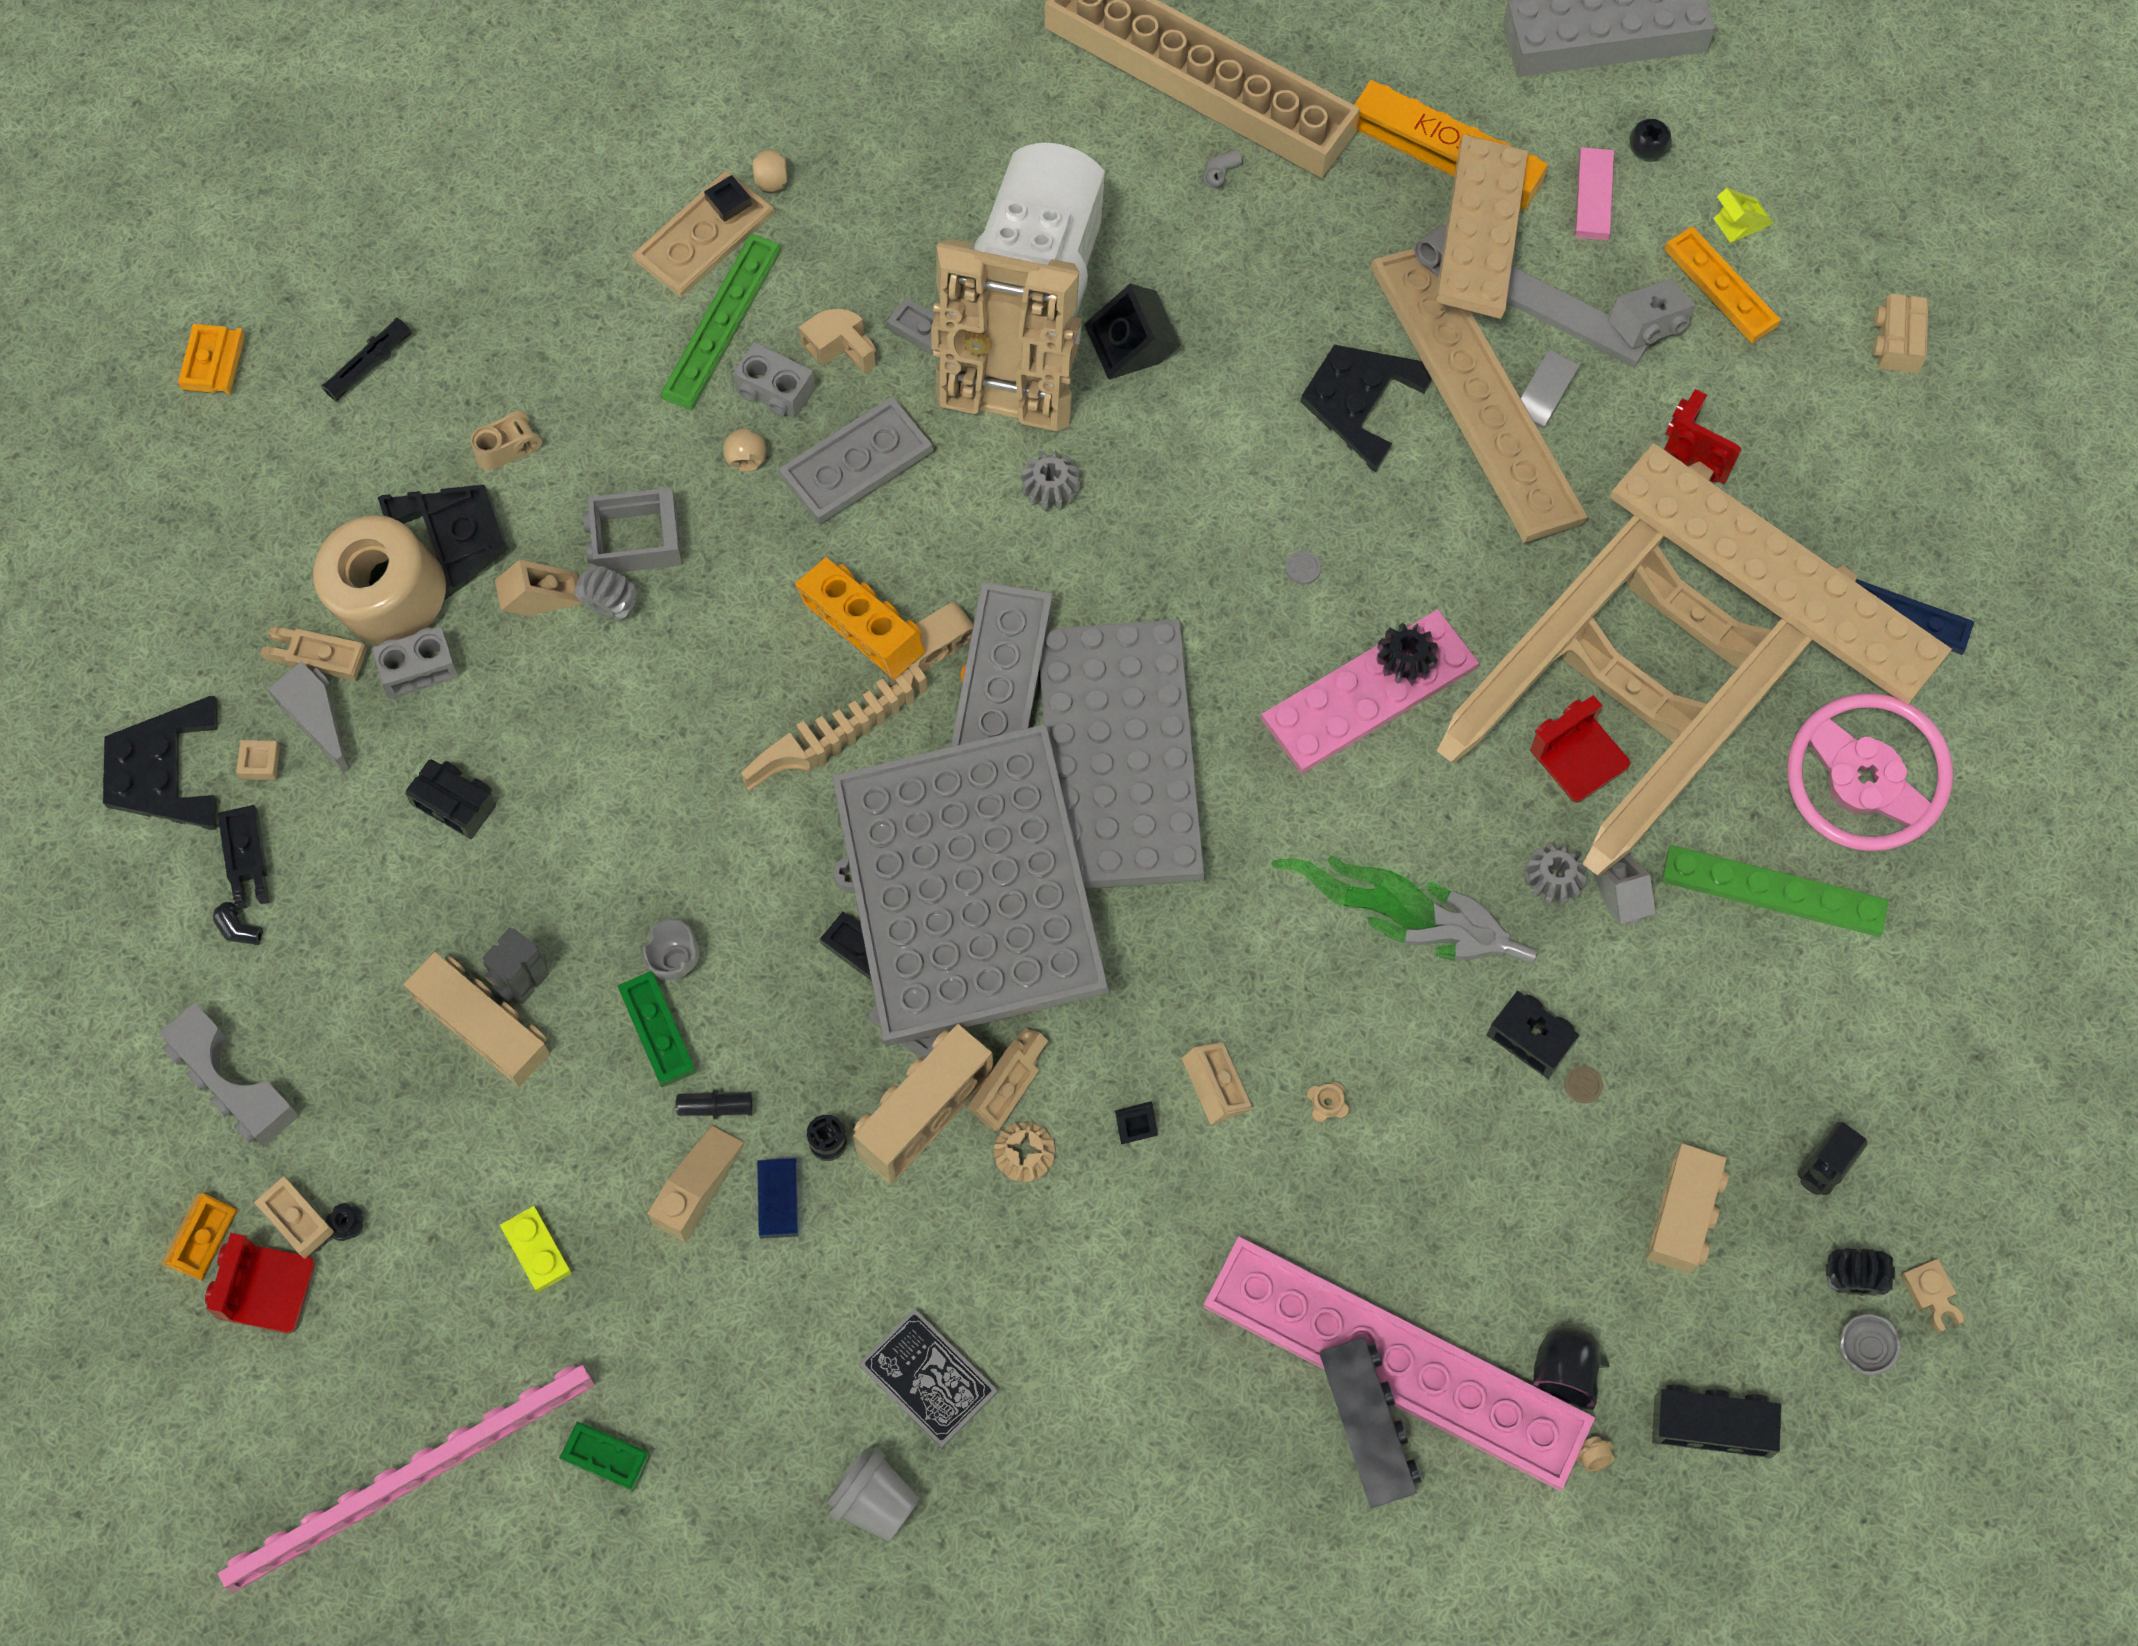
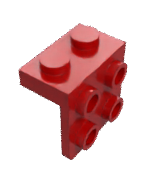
M1695 389L1688 401L1682 398L1672 415L1673 419L1665 432L1669 439L1664 450L1686 466L1700 461L1714 471L1710 482L1718 481L1725 484L1742 449L1738 444L1696 424L1707 394Z
M1594 695L1583 702L1580 699L1572 702L1563 711L1564 715L1553 721L1550 718L1540 724L1535 730L1536 736L1530 752L1571 801L1575 803L1583 801L1624 773L1630 766L1628 757L1596 721L1603 705Z
M230 1233L228 1242L221 1246L218 1253L217 1264L220 1267L216 1279L210 1282L206 1290V1309L219 1320L285 1334L294 1332L315 1269L314 1260L309 1256L304 1259L299 1254L256 1246L245 1235Z

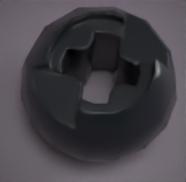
M1644 119L1638 122L1632 129L1629 137L1633 153L1646 161H1654L1663 157L1670 149L1672 143L1671 130L1664 122L1658 119Z

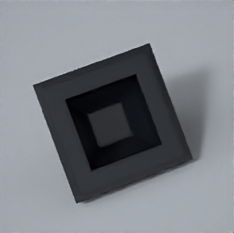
M1152 1101L1114 1110L1121 1145L1158 1136Z

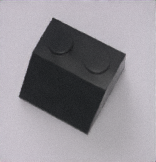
M1131 283L1084 323L1109 380L1158 365L1181 346L1157 291Z

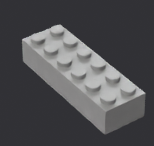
M1510 0L1507 3L1503 21L1517 77L1707 52L1715 30L1707 0Z

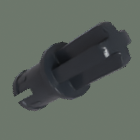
M713 1089L712 1093H681L676 1097V1113L678 1116H713V1120L718 1119V1116L724 1115L752 1116V1092L718 1093L717 1089Z

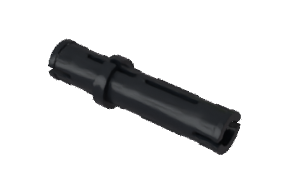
M397 317L393 319V322L376 337L371 336L367 339L368 344L321 385L323 391L335 402H338L349 389L382 359L387 361L391 357L390 352L412 334L408 326Z

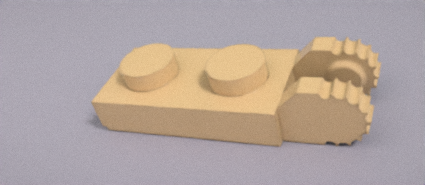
M274 626L270 628L268 637L279 643L290 644L289 648L284 650L264 646L260 656L265 660L287 664L290 667H295L302 661L311 671L317 668L322 674L356 681L367 648L361 642L297 628L290 630Z

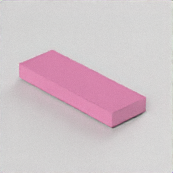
M1580 148L1575 237L1599 240L1609 239L1614 150Z

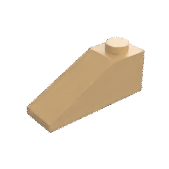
M711 1125L666 1181L648 1211L647 1215L652 1225L686 1243L745 1143Z

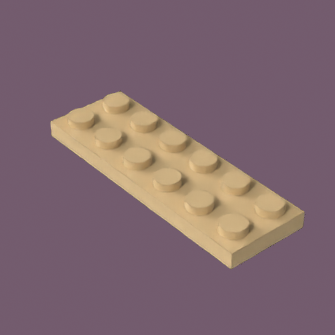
M1463 134L1459 143L1435 302L1499 319L1502 318L1506 308L1528 151Z

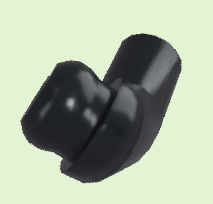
M223 902L219 907L215 908L213 921L226 940L253 945L260 944L263 934L262 927L241 924L237 917V907L233 903Z

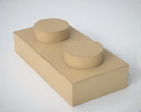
M285 1176L254 1202L304 1259L334 1233L333 1229Z

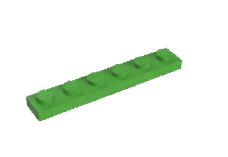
M1670 845L1668 848L1661 882L1877 937L1883 934L1889 899Z

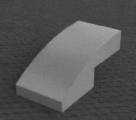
M1550 349L1521 397V401L1535 425L1543 429L1559 406L1562 396L1574 379L1580 366Z

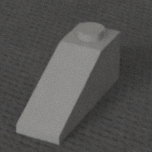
M301 661L267 689L275 703L345 773L349 770V765L333 701L326 689L330 683L317 668L311 671Z

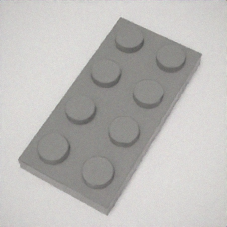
M892 396L784 464L778 470L780 477L820 525L932 453L933 445Z

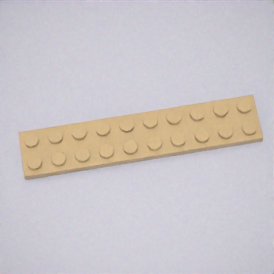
M1414 248L1373 259L1370 266L1371 271L1522 541L1526 543L1584 525L1588 518L1587 514L1471 311L1435 302L1438 276L1419 262Z
M1655 443L1650 446L1611 492L1610 498L1886 692L1908 705L1952 650Z

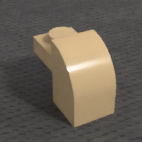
M829 309L816 314L799 326L801 345L821 366L827 364L843 351L864 374L876 366L875 346L865 335L863 319L856 313L845 309Z

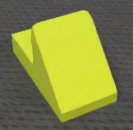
M1726 188L1717 196L1723 208L1714 217V220L1730 243L1774 223L1757 198L1730 188Z

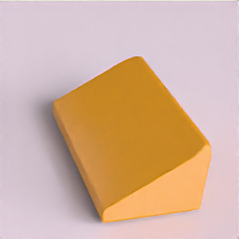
M204 1193L197 1194L161 1265L202 1281L237 1209Z

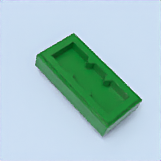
M577 1421L559 1459L633 1492L647 1464L650 1453Z

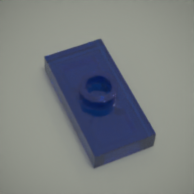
M796 1158L757 1160L759 1238L799 1237Z

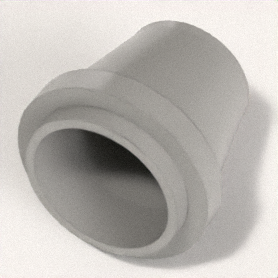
M876 1447L871 1453L864 1449L826 1501L831 1506L828 1515L837 1522L842 1519L889 1542L910 1515L920 1496L884 1459L886 1454Z

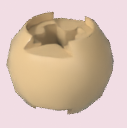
M767 149L759 152L757 157L753 159L754 182L760 186L761 190L772 193L782 189L783 184L788 182L786 158L781 156L779 151Z
M738 429L731 432L724 440L722 448L725 461L730 466L739 467V471H753L765 461L767 454L764 439L756 433H751L750 429Z

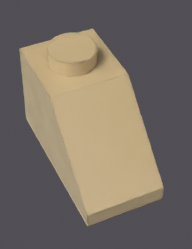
M519 559L495 579L500 610L530 616L581 605L582 603L578 601L574 594L577 586L576 583L579 579L578 573Z

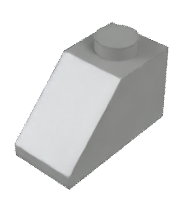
M1629 854L1603 875L1598 876L1593 873L1608 912L1620 924L1638 923L1644 917L1656 914L1650 874Z

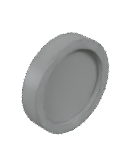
M1295 552L1286 562V573L1295 583L1310 584L1320 575L1321 563L1318 557L1311 552Z

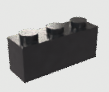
M1666 1385V1389H1661L1654 1396L1652 1443L1772 1458L1780 1452L1781 1404L1769 1402V1397L1764 1395L1751 1394L1746 1395L1745 1399L1729 1397L1730 1393L1724 1390L1711 1389L1706 1390L1705 1394L1690 1392V1388L1684 1385Z

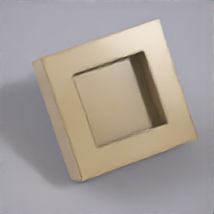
M240 740L236 770L238 778L244 780H276L280 754L279 743L277 741Z

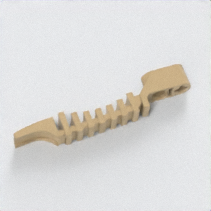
M957 602L949 603L916 623L922 632L920 640L925 653L894 680L890 677L889 683L892 685L891 688L883 678L875 682L878 689V700L869 690L862 694L865 701V709L862 710L856 701L848 704L851 714L849 720L846 719L840 709L833 712L835 730H832L823 716L817 718L815 723L818 729L817 734L821 738L819 741L804 720L798 723L796 727L799 732V739L806 747L805 751L802 750L792 734L789 733L761 753L741 772L743 783L747 790L751 791L772 774L782 770L800 769L808 772L816 765H819V767L828 763L827 758L833 754L835 757L842 753L841 748L846 744L850 747L856 743V737L861 734L863 736L869 734L873 725L877 724V726H880L886 722V716L889 714L894 716L899 713L900 707L903 704L908 706L913 703L914 687L920 695L928 690L927 677L923 671L933 666L931 663L936 659L939 661L943 660L971 641L974 624Z

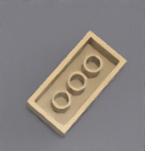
M959 1024L950 1032L947 1029L944 1030L933 1042L932 1047L934 1049L925 1059L922 1057L916 1059L907 1070L906 1075L908 1077L899 1087L896 1085L891 1086L880 1100L882 1105L872 1115L866 1113L854 1127L853 1139L857 1156L890 1185L897 1180L973 1098L993 1070L992 1052Z

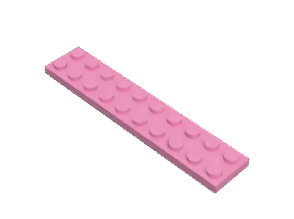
M1241 1237L1237 1238L1203 1306L1206 1310L1323 1370L1325 1369L1319 1354L1320 1351L1365 1337L1367 1345L1375 1342L1382 1362V1366L1375 1369L1380 1383L1386 1381L1389 1383L1395 1401L1393 1406L1558 1491L1564 1488L1595 1417Z

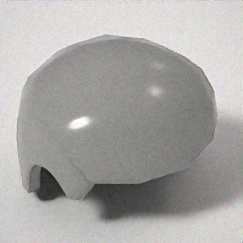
M665 919L650 928V941L646 946H643L644 959L646 960L648 970L652 971L660 979H681L695 968L700 957V947L697 936L687 924L679 919Z
M1866 1313L1853 1317L1843 1327L1839 1338V1347L1842 1357L1850 1368L1857 1373L1874 1376L1887 1372L1898 1361L1901 1340L1890 1320L1879 1315Z

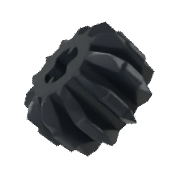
M1404 622L1399 625L1398 631L1389 627L1385 633V638H1381L1378 642L1377 649L1379 653L1376 660L1378 664L1384 665L1382 671L1384 676L1395 674L1396 684L1401 682L1403 677L1407 678L1412 686L1416 682L1417 676L1425 680L1429 676V669L1436 667L1438 659L1435 655L1438 652L1437 643L1430 642L1432 638L1431 631L1423 634L1419 633L1420 626L1418 623L1413 626L1412 630H1408Z
M1836 1249L1831 1252L1828 1257V1264H1826L1828 1287L1838 1293H1847L1848 1295H1885L1893 1289V1280H1895L1893 1257L1883 1251H1874L1873 1249Z

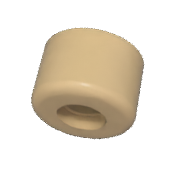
M367 515L344 523L326 538L314 561L313 584L322 604L356 637L374 645H381L389 639H402L415 635L419 630L427 628L438 615L445 598L446 581L440 563L406 525L391 517ZM389 559L385 574L379 581L369 586L370 574L376 564Z

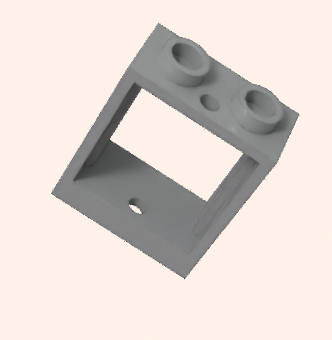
M672 487L588 497L589 511H583L585 532H591V542H585L588 564L594 563L597 566H604L611 571L615 570L616 573L682 565L677 506ZM661 514L663 547L605 553L602 520Z

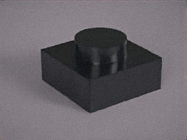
M733 175L704 191L706 201L723 222L752 206L751 197Z

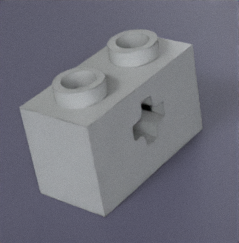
M1670 278L1619 296L1608 322L1633 349L1644 344H1652L1663 337L1683 332L1690 323L1689 319L1696 305Z

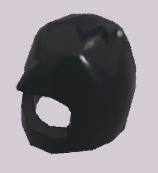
M1576 1326L1556 1327L1548 1332L1539 1347L1534 1365L1533 1386L1564 1402L1576 1404L1583 1409L1594 1410L1598 1397L1597 1376L1599 1368H1608L1610 1365L1607 1358L1600 1352L1599 1344L1591 1333Z

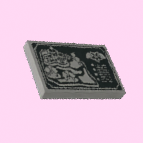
M915 1308L858 1364L941 1449L998 1394V1390Z

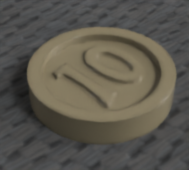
M1578 1066L1567 1074L1564 1088L1567 1095L1573 1101L1587 1104L1595 1101L1600 1096L1603 1082L1601 1076L1594 1069L1587 1066Z

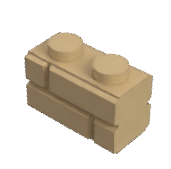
M1889 294L1883 305L1877 306L1875 311L1874 326L1879 327V335L1875 336L1872 353L1874 356H1878L1879 369L1919 373L1927 359L1928 300L1924 297L1911 296L1907 298L1906 295Z

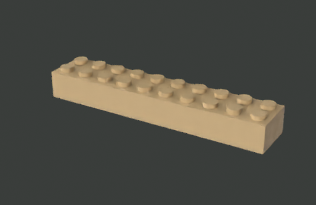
M1047 0L1045 2V29L1321 179L1357 132L1360 108L1159 0Z

